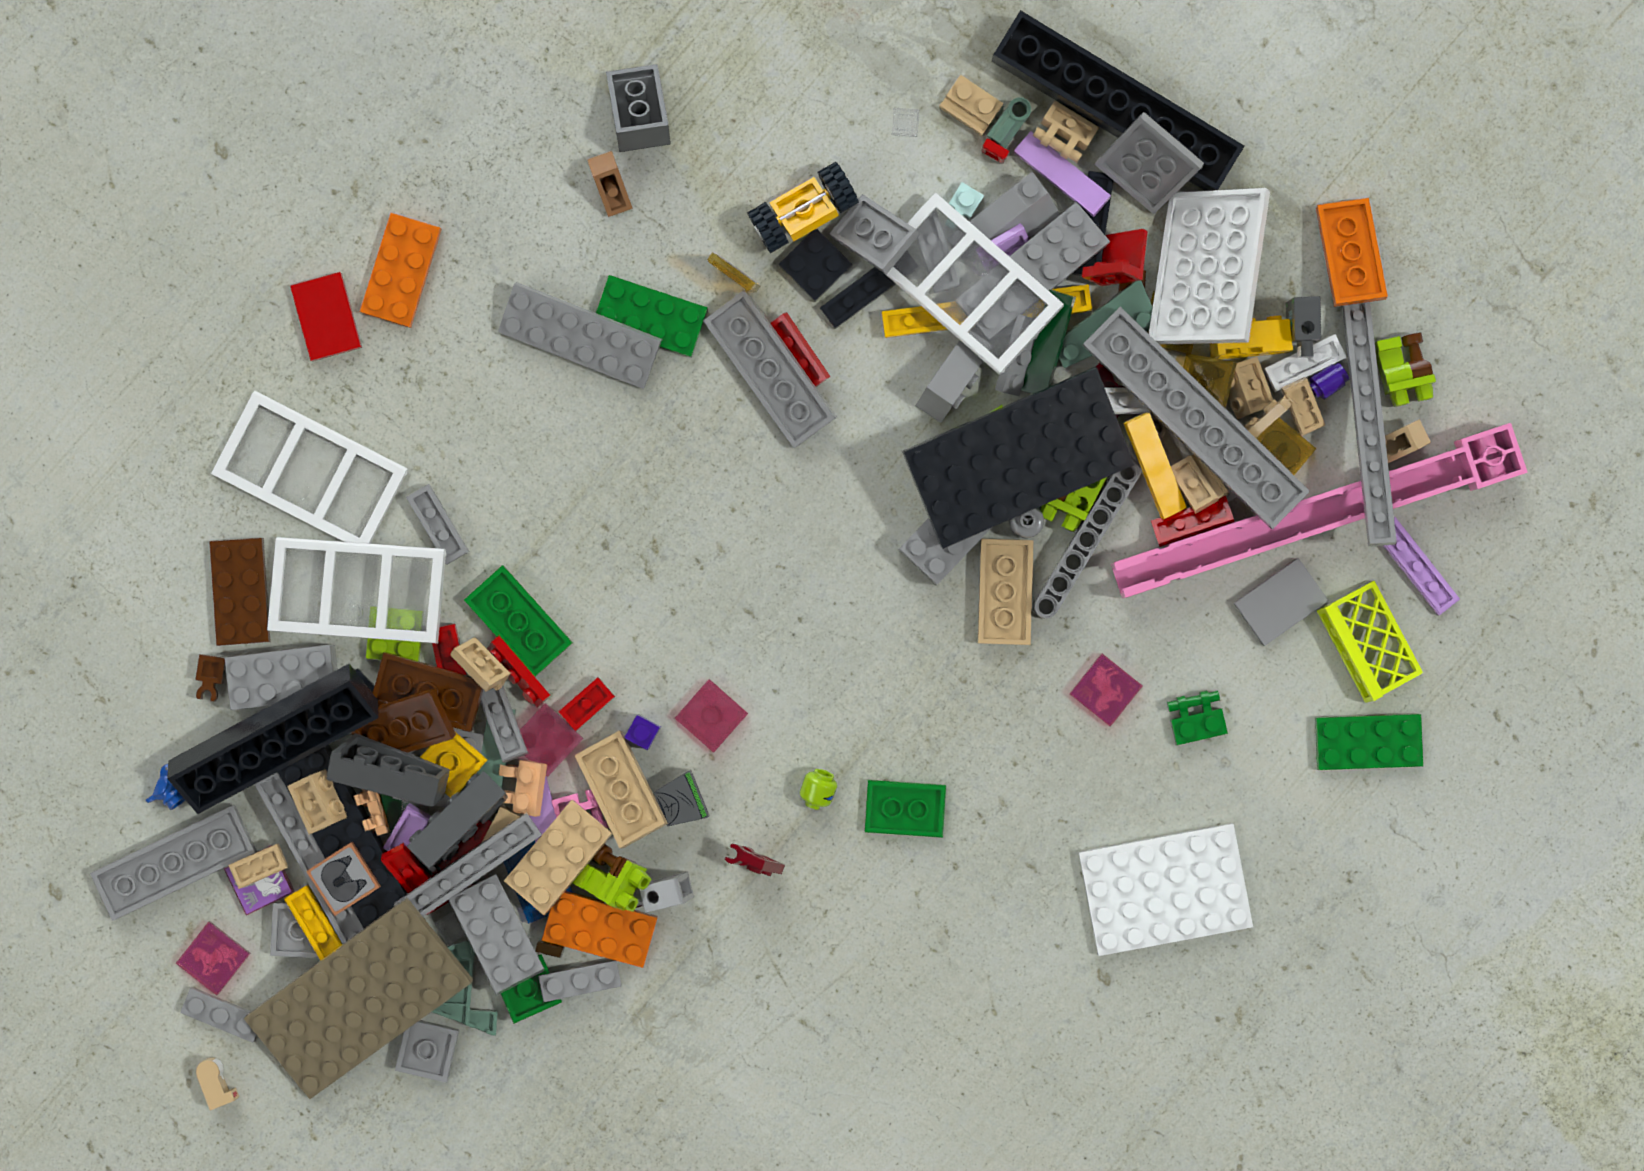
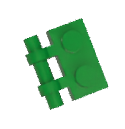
M1207 690L1201 691L1199 695L1187 698L1179 696L1176 697V700L1167 702L1168 711L1178 710L1180 718L1170 720L1176 745L1228 734L1222 708L1215 710L1211 708L1212 702L1220 701L1218 690L1209 693ZM1202 706V713L1189 715L1188 708Z

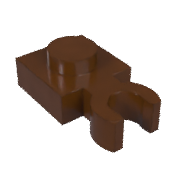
M199 654L195 680L203 681V683L197 690V699H203V693L209 690L211 692V701H217L218 690L215 688L216 683H224L226 671L225 658Z

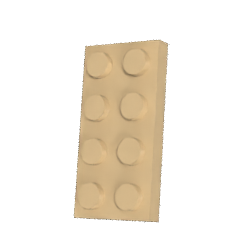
M981 539L978 612L979 644L1031 645L1034 540Z
M619 730L576 754L575 758L619 848L623 849L668 823L627 740L624 738L623 732Z
M571 800L504 882L539 912L546 915L612 836V832L574 800Z

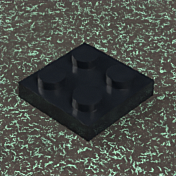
M815 229L779 263V266L816 302L852 266V263L818 229Z

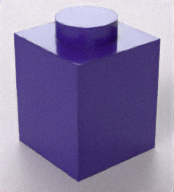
M637 714L624 738L649 750L662 726Z

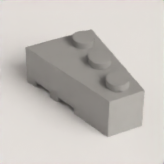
M971 330L968 332L988 351H991L994 347ZM959 340L915 406L942 423L952 407L957 409L965 398L962 394L966 387L971 389L979 378L975 374L979 367L984 370L987 364Z

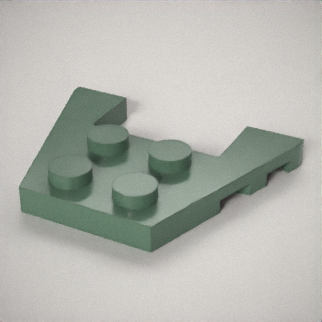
M469 941L447 946L469 975L473 977L475 953ZM472 983L432 1011L443 1017L463 1023L466 1026L486 1032L489 1035L496 1036L498 1011L470 1009Z

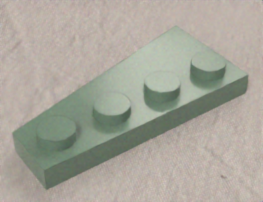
M1142 281L1132 282V284L1123 291L1118 292L1101 308L1099 307L1092 312L1088 318L1066 332L1059 355L1064 368L1093 356L1083 344L1119 307L1146 332L1149 331L1153 307Z

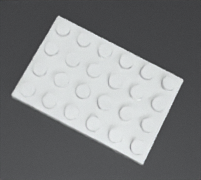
M1267 188L1176 192L1169 199L1149 335L1158 344L1249 343L1270 191Z
M1233 823L1078 852L1098 956L1253 927Z

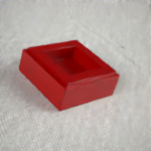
M988 138L981 149L982 153L1001 164L1005 162L1010 152Z

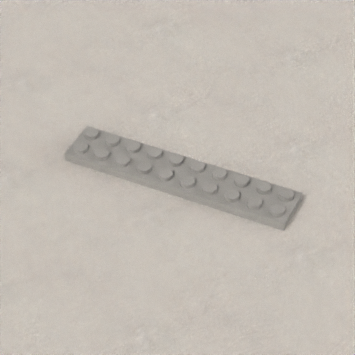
M1121 307L1083 344L1121 384L1271 530L1310 492Z

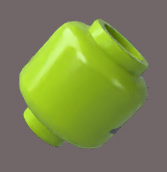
M815 769L805 775L799 793L807 807L819 810L820 807H827L832 803L838 785L832 773L823 769Z

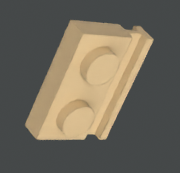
M960 75L939 105V108L980 136H983L1004 103Z
M1287 394L1278 402L1274 399L1263 409L1265 414L1259 419L1256 416L1253 417L1244 427L1256 438L1287 411L1293 403L1292 399Z
M1194 454L1171 466L1179 489L1195 514L1217 502L1221 497L1228 495V490L1223 482Z

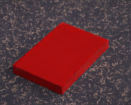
M341 272L290 285L310 361L313 362L362 348Z

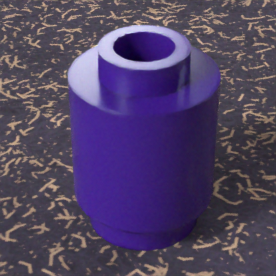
M1331 364L1310 378V387L1316 398L1321 397L1325 400L1346 386L1345 383L1350 379L1341 364Z

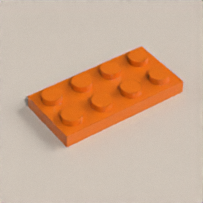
M1369 198L1317 205L1316 213L1334 307L1386 300L1388 295Z
M390 213L360 309L361 313L405 327H412L442 229L440 227Z
M565 891L550 909L542 941L643 968L658 916L638 910L633 912L623 911L609 906L604 901Z

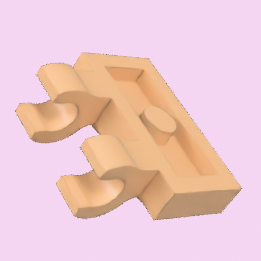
M519 760V766L507 764V766L500 765V776L517 778L515 792L504 790L508 796L504 803L513 804L512 812L520 814L527 812L529 816H540L547 764L530 760Z
M362 789L360 794L354 795L356 805L363 804L364 807L368 806L371 815L367 820L362 821L365 831L372 829L374 832L376 831L377 836L391 832L380 794Z

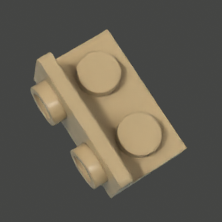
M1258 356L1232 365L1233 372L1227 394L1231 409L1234 411L1236 418L1240 419L1263 410L1273 401V397Z
M475 637L454 648L451 656L486 692L492 688L496 691L501 689L510 675V672Z
M326 770L312 774L287 786L309 835L347 818L344 806L333 786V781L326 780Z

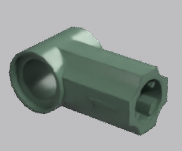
M1023 97L1014 98L987 134V137L1003 148H1006L1031 113L1030 102ZM1014 105H1023L1026 109V114L1022 117L1015 116L1012 112Z

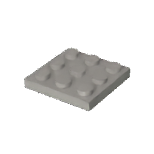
M1144 112L1095 163L1099 169L1153 214L1188 182L1204 164Z

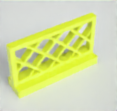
M1375 580L1316 610L1365 703L1376 701L1383 697L1384 694L1423 674ZM1369 589L1375 597L1373 607L1361 603L1363 592ZM1357 596L1356 601L1350 600ZM1343 603L1354 605L1351 619L1342 616L1338 608L1339 605ZM1359 607L1371 611L1368 624L1356 621ZM1376 613L1385 616L1387 620L1385 630L1373 626ZM1354 625L1366 628L1363 642L1355 640L1352 635ZM1371 630L1384 634L1380 647L1368 644ZM1388 636L1396 638L1399 642L1397 653L1385 649ZM1367 648L1379 652L1375 665L1367 663L1364 657ZM1384 654L1396 657L1392 671L1380 667ZM1400 660L1408 661L1414 672L1408 675L1397 673ZM1379 671L1391 675L1388 686L1381 689L1377 682Z

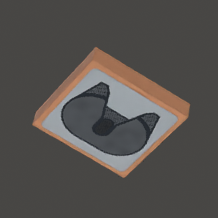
M353 842L306 871L334 916L381 887Z

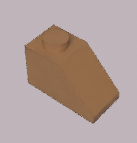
M612 151L587 159L608 217L633 209Z

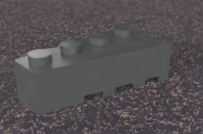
M355 733L332 751L326 780L433 807L445 795L450 769Z
M484 771L480 775L478 773L473 775L466 783L468 787L461 794L459 792L455 793L448 800V806L442 812L437 811L428 820L429 825L423 831L418 830L409 838L410 844L407 846L408 849L433 875L442 870L439 867L442 861L451 860L458 853V844L461 841L464 843L472 838L478 830L477 823L480 821L484 824L508 799L507 794Z

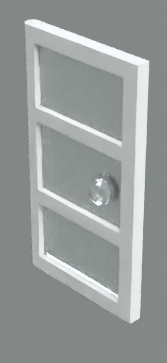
M935 192L907 223L914 227L920 235L886 275L995 372L1001 375L1063 308L1064 304Z
M254 391L211 474L344 542L370 544L404 477L407 475L408 468Z
M277 537L275 541L267 630L438 643L446 549Z

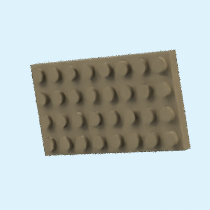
M405 898L248 1013L244 1020L306 1096L311 1099L472 983L473 978L411 901Z

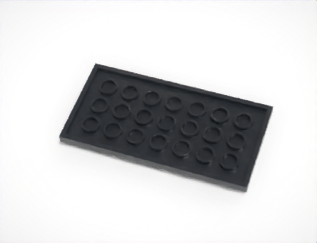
M1095 367L902 450L904 459L942 549L1135 465L1098 369Z

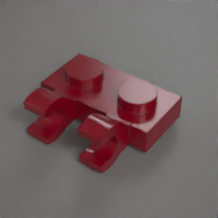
M737 844L730 845L731 848L737 851V856L734 859L725 857L726 862L744 866L746 869L757 874L762 873L770 877L772 873L782 875L785 864L756 853L750 847Z

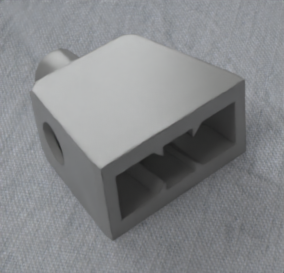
M688 872L651 881L647 888L644 890L639 889L640 891L633 894L638 899L636 908L644 906L646 912L684 904L694 898Z

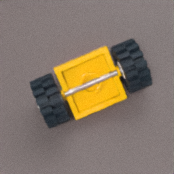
M836 161L817 172L822 185L825 187L824 190L815 177L769 202L774 213L766 202L747 212L758 236L770 253L789 243L782 226L794 242L839 216L837 210L842 213L859 203L850 181Z

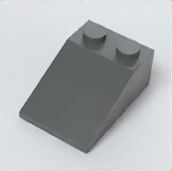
M658 64L606 72L619 152L671 145Z

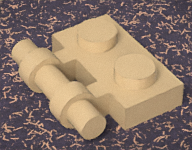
M1054 101L1040 123L1048 128V131L1046 132L1037 127L1033 136L1041 141L1040 144L1043 146H1050L1060 152V156L1067 160L1069 158L1077 163L1082 154L1074 149L1075 146L1085 151L1099 127L1057 101ZM1058 134L1069 142L1065 144L1055 138L1054 135Z

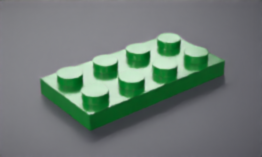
M608 275L596 313L662 339L660 348L692 358L708 307Z
M504 565L464 599L496 637L500 636L535 677L573 644L572 640Z
M1421 714L1315 718L1317 770L1424 767Z

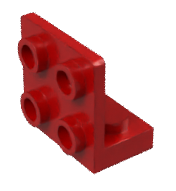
M1137 229L1105 235L1110 243L1103 248L1102 262H1096L1094 266L1083 267L1082 278L1100 286L1141 281L1143 279L1148 231Z

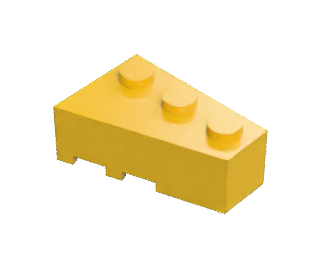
M1281 315L1266 317L1264 321H1256V318H1252L1249 343H1209L1211 361L1291 352L1293 346L1290 319H1282Z

